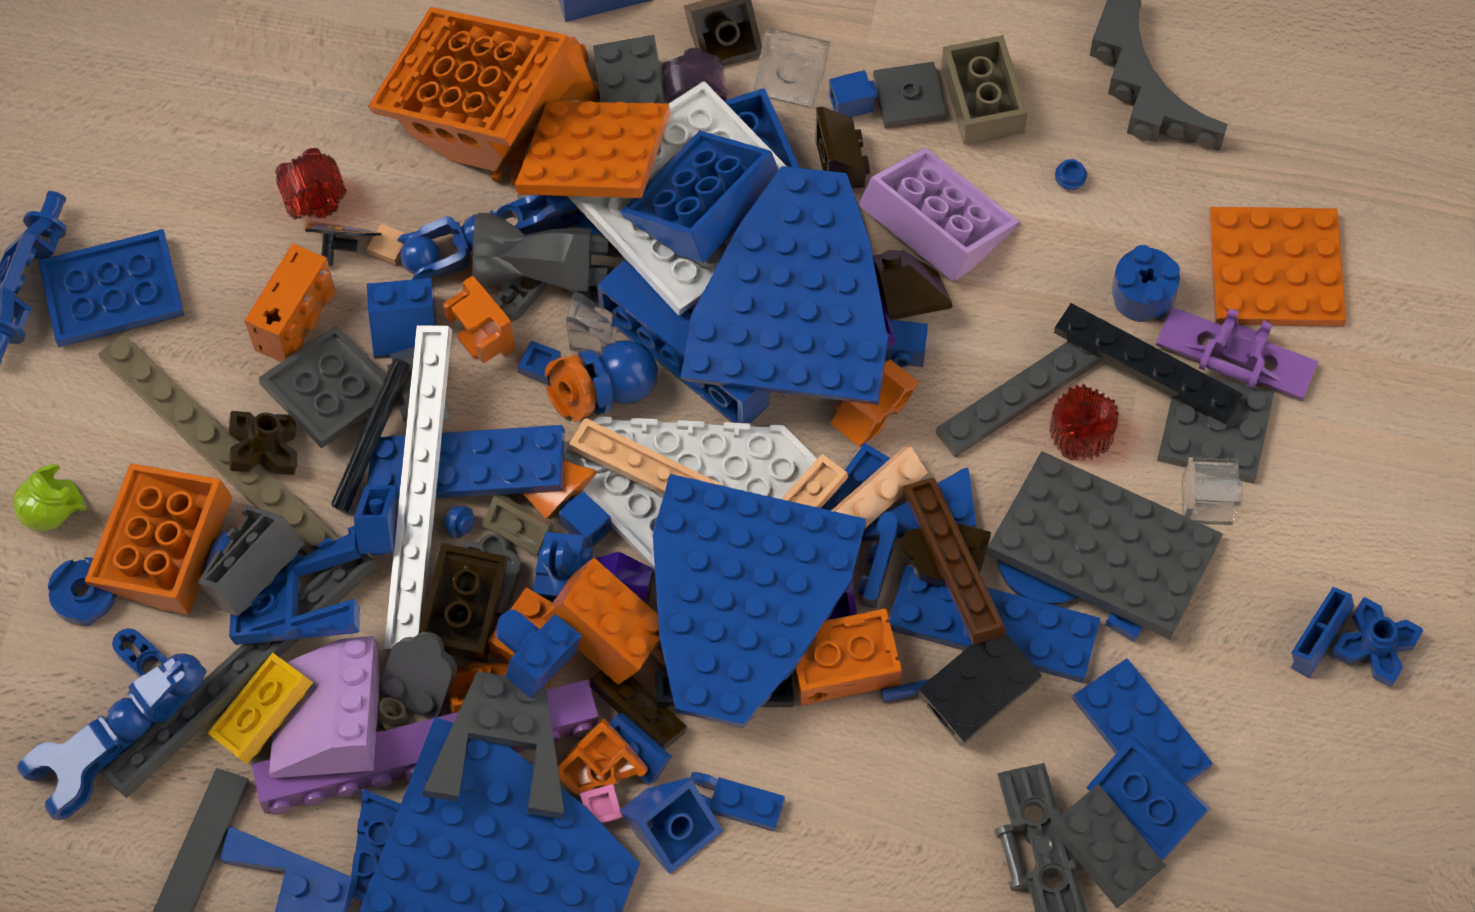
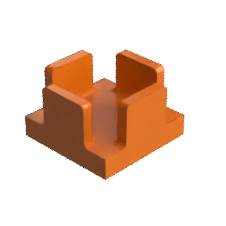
M472 275L462 282L463 290L443 304L445 318L449 323L458 319L465 327L464 330L457 334V338L474 359L479 358L482 363H486L499 353L507 357L516 351L511 320Z

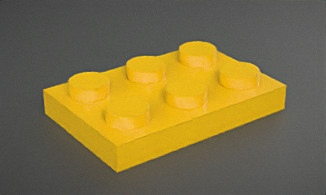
M272 652L209 730L208 734L240 760L248 764L261 751L263 744L275 729L282 725L285 717L296 703L305 696L306 691L313 682Z

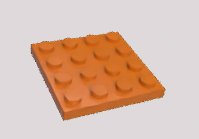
M547 101L515 183L517 195L642 198L671 115L669 104L651 102Z
M1210 207L1209 223L1215 323L1223 325L1231 308L1239 311L1237 318L1240 325H1262L1263 321H1266L1275 326L1344 327L1346 315L1338 208Z

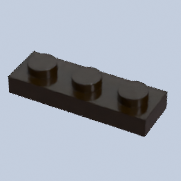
M601 670L590 679L591 689L619 714L623 713L663 749H667L685 734L687 726L668 708L656 707V698L632 676L617 684Z

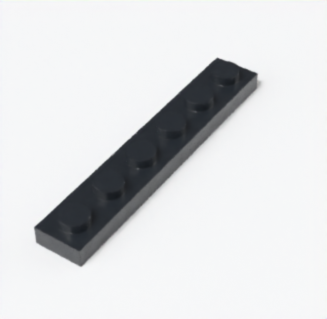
M1073 303L1069 304L1055 326L1054 333L1225 425L1242 399L1243 394Z

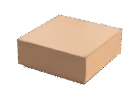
M380 224L377 232H381L382 235L373 236L367 247V253L396 265L404 245L398 242L397 239L406 233Z

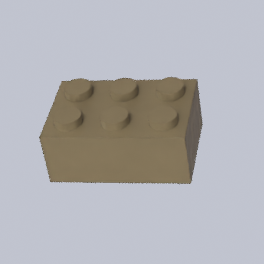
M1004 35L944 46L941 69L964 145L1024 133L1027 110Z

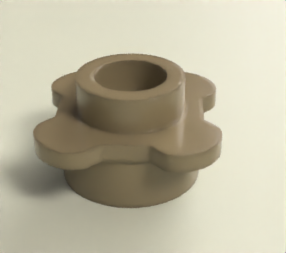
M387 697L382 699L378 705L377 722L385 731L396 728L400 724H406L409 720V715L405 712V706L401 701L396 698Z

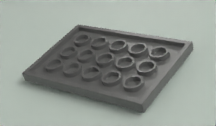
M1041 451L988 545L986 554L1170 640L1223 533Z

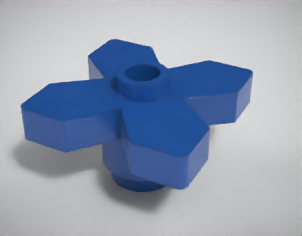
M1364 597L1352 616L1359 632L1342 634L1332 651V656L1348 665L1369 658L1373 678L1388 687H1392L1403 668L1396 652L1413 650L1423 632V628L1407 619L1395 623L1390 618L1384 617L1381 605Z

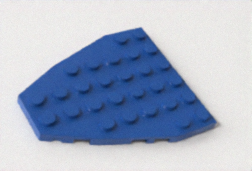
M782 166L739 224L691 314L681 379L688 382L879 405L888 336L870 240L847 173Z
M669 474L653 531L659 637L676 713L739 728L746 726L753 718L756 710L763 706L771 698L772 692L783 680L786 681L794 672L815 640L817 632L825 620L829 619L843 593L845 594L850 587L866 526L865 518Z
M435 716L359 912H623L639 868V862L583 804L562 788L561 793L564 807L562 819L528 814L527 808L533 765L509 746L489 743L484 740L467 739L458 801L423 797L424 787L453 726L452 722Z

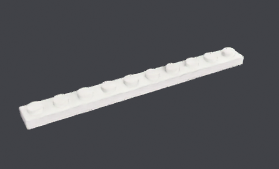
M417 325L384 644V649L388 652H391L392 647L401 639L418 635L425 609L452 329L449 326Z

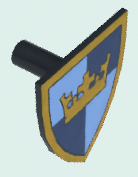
M312 221L305 228V232L323 233L321 255L327 258L329 266H333L334 250L357 252L358 248L357 239L338 238L336 235H382L381 232L369 229Z

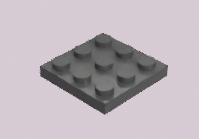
M335 325L260 376L259 383L322 449L370 415L386 376Z
M1216 379L1243 394L1240 403L1226 425L1172 396L1157 461L1254 484L1274 392L1258 388L1252 389L1245 385Z

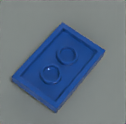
M1135 736L1129 738L1086 787L1090 791L1099 784L1161 860L1168 857L1211 809Z

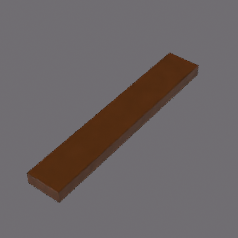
M935 477L904 485L903 494L973 645L1006 635L1003 621Z

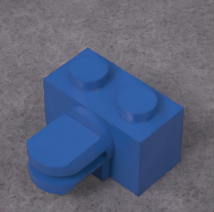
M545 532L535 570L536 577L533 592L552 603L554 602L573 573L593 558V549L590 548L585 536Z
M509 610L503 613L498 620L495 632L496 638L515 653L510 658L505 677L530 698L576 654L581 638L580 633L556 614L539 629L517 610Z

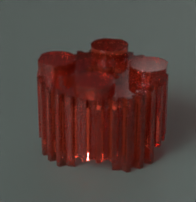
M309 148L302 153V157L298 156L297 159H291L292 162L281 163L276 167V183L287 213L294 220L302 219L306 215L311 217L313 214L317 215L318 218H326L327 215L331 216L333 212L338 211V203L344 198L343 196L346 194L347 189L333 157L331 158L330 155L326 156L325 153L321 154L318 148Z
M1082 384V387L1075 385V389L1069 387L1067 394L1063 393L1062 398L1057 399V403H1055L1052 411L1049 430L1051 433L1050 437L1054 439L1053 444L1058 445L1057 449L1061 450L1062 456L1069 460H1078L1080 457L1083 460L1089 457L1091 460L1094 455L1099 457L1100 453L1108 452L1113 443L1118 425L1119 412L1117 411L1118 406L1114 405L1115 400H1111L1110 397L1105 398V393L1099 394L1098 389L1092 391V388L1086 387L1085 384Z

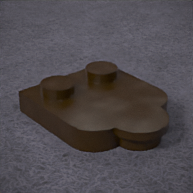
M956 523L978 571L981 573L991 532ZM911 529L906 532L902 538L901 547L904 554L914 561L913 572L916 577L921 581L946 587L920 529Z

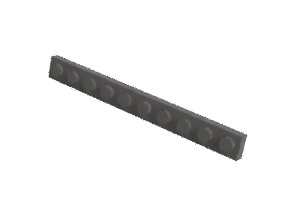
M361 554V558L324 569L298 593V615L338 604L377 568L374 560L367 554ZM299 639L242 644L203 680V684L197 692L191 694L169 720L165 722L159 721L101 773L103 777L125 798L130 796L238 696L272 652L280 657Z

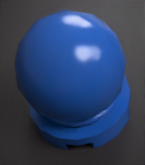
M631 340L615 341L604 347L599 356L592 349L578 352V356L582 359L584 368L595 387L597 401L594 413L596 415L609 412L612 409V401L622 405L637 403L649 396L657 383V363L652 352L643 344Z

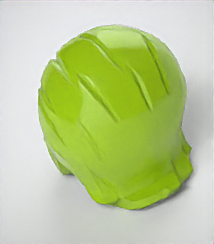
M58 464L40 467L14 493L12 504L15 515L22 525L32 531L43 532L57 529L70 514L76 511H87L84 497L73 481L69 479H54V474L60 469Z

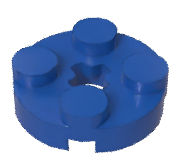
M84 557L85 560L74 562L72 559L62 563L52 573L48 582L50 604L59 617L71 623L89 626L111 609L117 595L90 585L87 595L76 597L77 592L75 588L78 585L80 587L87 585L85 578L93 558Z

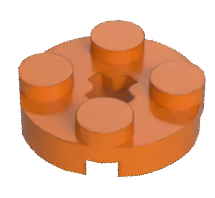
M572 355L570 357L562 356L551 361L546 366L545 377L550 376L551 385L546 387V391L553 407L564 418L568 416L574 418L572 420L574 422L590 416L594 412L597 397L594 384L584 368L582 359L578 355Z

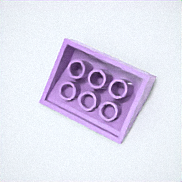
M926 147L872 176L859 203V206L873 219L880 222L895 237L905 242L920 257L926 259L941 274L952 281L970 272L1020 222Z
M374 636L339 639L286 662L313 683L306 691L305 696L296 703L285 717L282 725L273 732L269 767L270 778L374 771L381 660Z

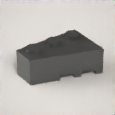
M245 505L242 514L245 517L239 527H232L227 534L230 541L223 553L222 551L216 552L198 581V584L219 610L235 616H239L251 606L252 601L257 595L273 582L277 573L295 558L297 551L305 544L283 516L250 505Z

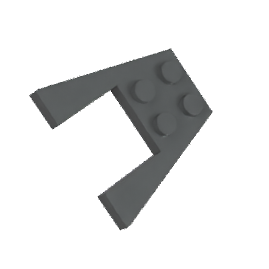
M477 671L424 787L423 797L457 802L460 793L467 739L484 740L489 743L535 750L527 813L562 819L564 807L546 684L530 698L504 675Z

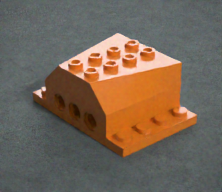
M430 7L371 100L368 108L374 114L397 119L414 139L450 161L496 171L539 123L547 101H558L580 76L565 57L574 42L566 34Z

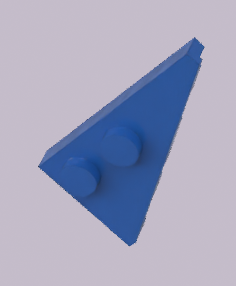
M963 468L937 484L955 522L976 528L969 469ZM907 501L891 510L892 513L898 515L899 530H897L896 538H903L909 530L919 528ZM879 518L865 528L862 541L879 540L876 529L877 523L880 521Z

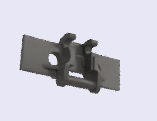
M1045 763L998 773V780L1011 824L996 828L995 834L1002 842L1012 879L1009 882L1011 891L1029 889L1035 912H1087L1075 869L1080 870L1083 867L1049 827V824L1061 814L1057 808ZM1031 805L1040 807L1044 817L1038 822L1029 821L1024 816L1026 807ZM1024 835L1027 843L1030 842L1036 863L1035 870L1026 872V875L1014 836ZM1057 874H1060L1062 877V884L1056 888L1047 887L1042 880L1045 877L1057 876Z

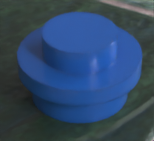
M1075 159L1065 160L1056 168L1055 180L1064 189L1076 190L1082 187L1086 181V169L1081 162Z
M467 506L452 507L444 520V528L454 538H461L468 534L474 525L473 511Z

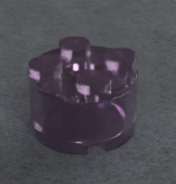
M689 48L684 51V55L661 65L667 104L703 81L723 101L727 100L728 90L721 58L712 54L702 53L700 48Z

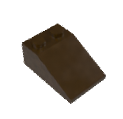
M441 543L419 633L429 632L438 635L443 641L444 652L449 655L487 663L490 654L488 640L496 629L508 557Z

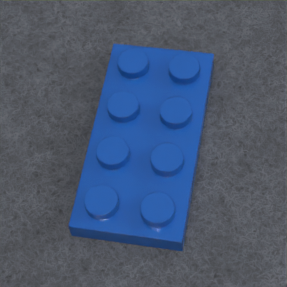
M1128 658L1073 694L1072 700L1115 754L1130 737L1135 736L1186 785L1211 768L1213 764Z

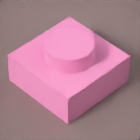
M613 784L580 793L582 804L602 824L623 819Z

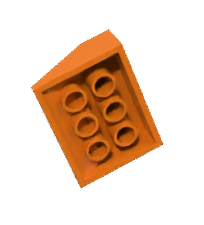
M130 463L85 578V583L159 610L189 615L200 587L198 581L204 573L203 567L214 539L218 538L233 496L221 479Z

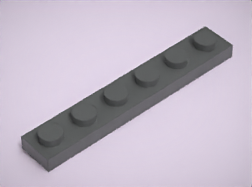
M1068 341L938 426L936 434L951 453L957 457L1103 359Z

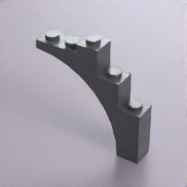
M1107 0L1092 39L1090 56L1102 62L1116 64L1108 94L1122 101L1135 102L1127 134L1134 135L1140 140L1157 142L1161 132L1174 139H1184L1197 143L1203 148L1220 150L1228 124L1206 116L1183 102L1164 84L1154 71L1144 51L1139 31V10L1142 0Z

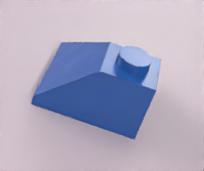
M689 777L647 788L620 809V812L637 838L669 874L723 832L720 824Z

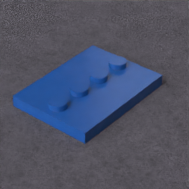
M164 229L38 260L58 348L185 316Z

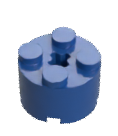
M1147 245L1136 246L1134 250L1126 253L1116 266L1111 288L1117 310L1123 316L1137 322H1146V319L1156 318L1157 320L1163 318L1173 307L1180 282V267L1178 263L1163 251L1150 248Z

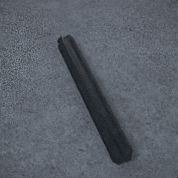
M394 359L331 502V506L341 512L349 511L374 449L409 372L410 365L403 360Z

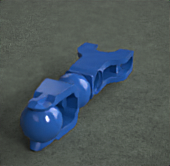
M528 195L501 206L495 213L493 210L489 211L490 214L499 216L504 220L508 218L518 219L515 227L524 235L552 229L568 228L578 224L582 214L580 209L574 215L566 214L577 208L568 196ZM477 214L467 218L462 226H460L459 221L455 222L452 217L445 216L421 226L416 232L402 234L397 239L398 242L404 244L400 253L401 263L407 271L414 274L413 279L431 278L433 276L441 277L464 270L469 266V258L472 257L470 251L473 252V233ZM453 234V244L459 251L440 260V248L432 239Z
M179 653L167 658L163 665L156 667L133 681L128 687L130 690L128 695L131 698H122L114 702L108 710L107 718L100 715L98 719L90 722L65 743H40L21 759L17 769L24 779L38 781L48 774L56 772L58 778L57 789L45 802L46 811L53 820H64L83 807L91 798L96 775L116 759L125 748L130 746L127 741L142 737L149 729L150 721L157 723L169 720L191 694L197 692L203 684V678L207 671L195 656Z

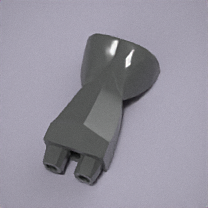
M478 213L473 233L472 275L482 287L504 284L526 276L572 291L588 292L590 286L597 287L608 276V266L591 265V255L608 256L609 240L604 235L592 234V228L552 229L524 235L514 225L499 216L490 213Z

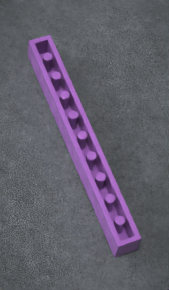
M588 679L547 690L554 744L558 743L561 740L560 738L572 735L574 737H584L599 723ZM458 712L438 718L454 723ZM433 719L377 732L374 771L270 778V760L252 764L259 803L264 813L282 814L296 805H317L328 797L336 795L339 797H349L358 793L359 789L372 786L378 789L391 785L392 781L403 778L410 780ZM509 746L517 753L526 750L525 748Z

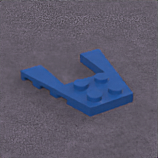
M355 525L348 528L349 534L335 541L330 537L318 543L319 549L304 557L299 553L296 554L295 558L277 573L273 582L257 595L246 611L242 612L239 616L230 614L229 637L233 643L239 645L359 633L360 606L355 599L298 615L300 576L361 558V554L358 551Z
M229 827L220 859L224 864L285 872L275 912H349L356 883L351 876L236 828Z

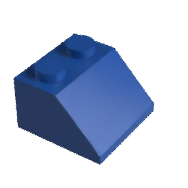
M431 278L367 284L368 315L374 358L391 357L390 354L415 347L417 325L437 326L435 294Z

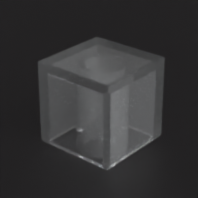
M1188 457L1182 476V514L1184 518H1190L1201 524L1233 525L1238 508L1242 502V480L1239 479V459Z

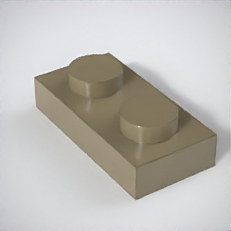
M500 494L493 497L482 524L484 527L536 556L539 555L540 548H542L545 532H552L554 524Z

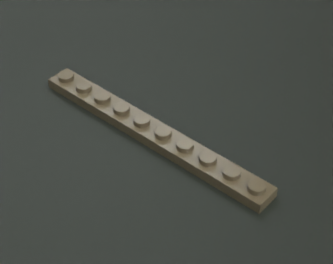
M123 333L98 353L103 363L254 507L283 516L305 543L299 549L305 556L319 549L318 543L330 537L334 541L339 539L260 463L250 472L231 471L229 469L230 448L238 442Z

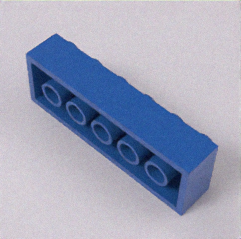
M625 260L597 285L600 316L631 341L647 347L652 352L655 361L730 422L751 424L769 406V391L682 381L681 373L693 311L688 309L678 316L637 270Z

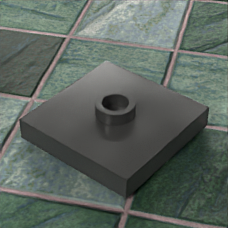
M935 62L874 70L873 77L877 88L884 128L946 119V111Z

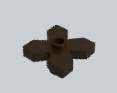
M230 412L229 435L239 441V443L230 448L229 469L231 471L250 472L263 460L275 474L294 475L296 473L297 451L286 444L295 439L296 422L290 415H274L263 412L254 417L251 412Z

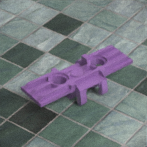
M1171 307L1156 346L1200 362L1198 368L1205 371L1208 368L1248 383L1249 388L1254 389L1256 384H1260L1303 401L1318 361L1266 342L1273 324L1263 321L1261 327L1256 331L1238 324L1237 316L1239 311L1231 308L1228 311L1223 325ZM1201 336L1212 338L1207 346L1199 345L1197 339ZM1214 356H1218V357H1220V358L1226 359V360H1228V361H1230V362H1232V363H1229V362H1227V361L1221 360V359L1216 358V357H1214ZM1264 359L1272 360L1276 364V369L1269 371L1264 368ZM1235 364H1239V365H1242V366H1244V367L1250 368V369H1252V371H1251V370H1248V369H1245V368H1243V367L1237 366V365H1235Z

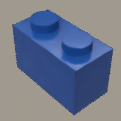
M398 485L364 487L354 516L359 554L380 556L393 552L399 506Z

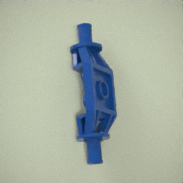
M48 191L41 211H30L25 214L23 222L28 229L5 249L0 260V364L2 363L8 343H22L26 336L23 328L32 308L14 295V293L17 294L25 281V276L21 275L25 265L29 266L33 258L44 259L53 255L59 239L66 235V225L58 220L63 205L67 200L61 193ZM41 235V236H44V237H48L47 242L44 241V240H43L42 238H40L39 236Z

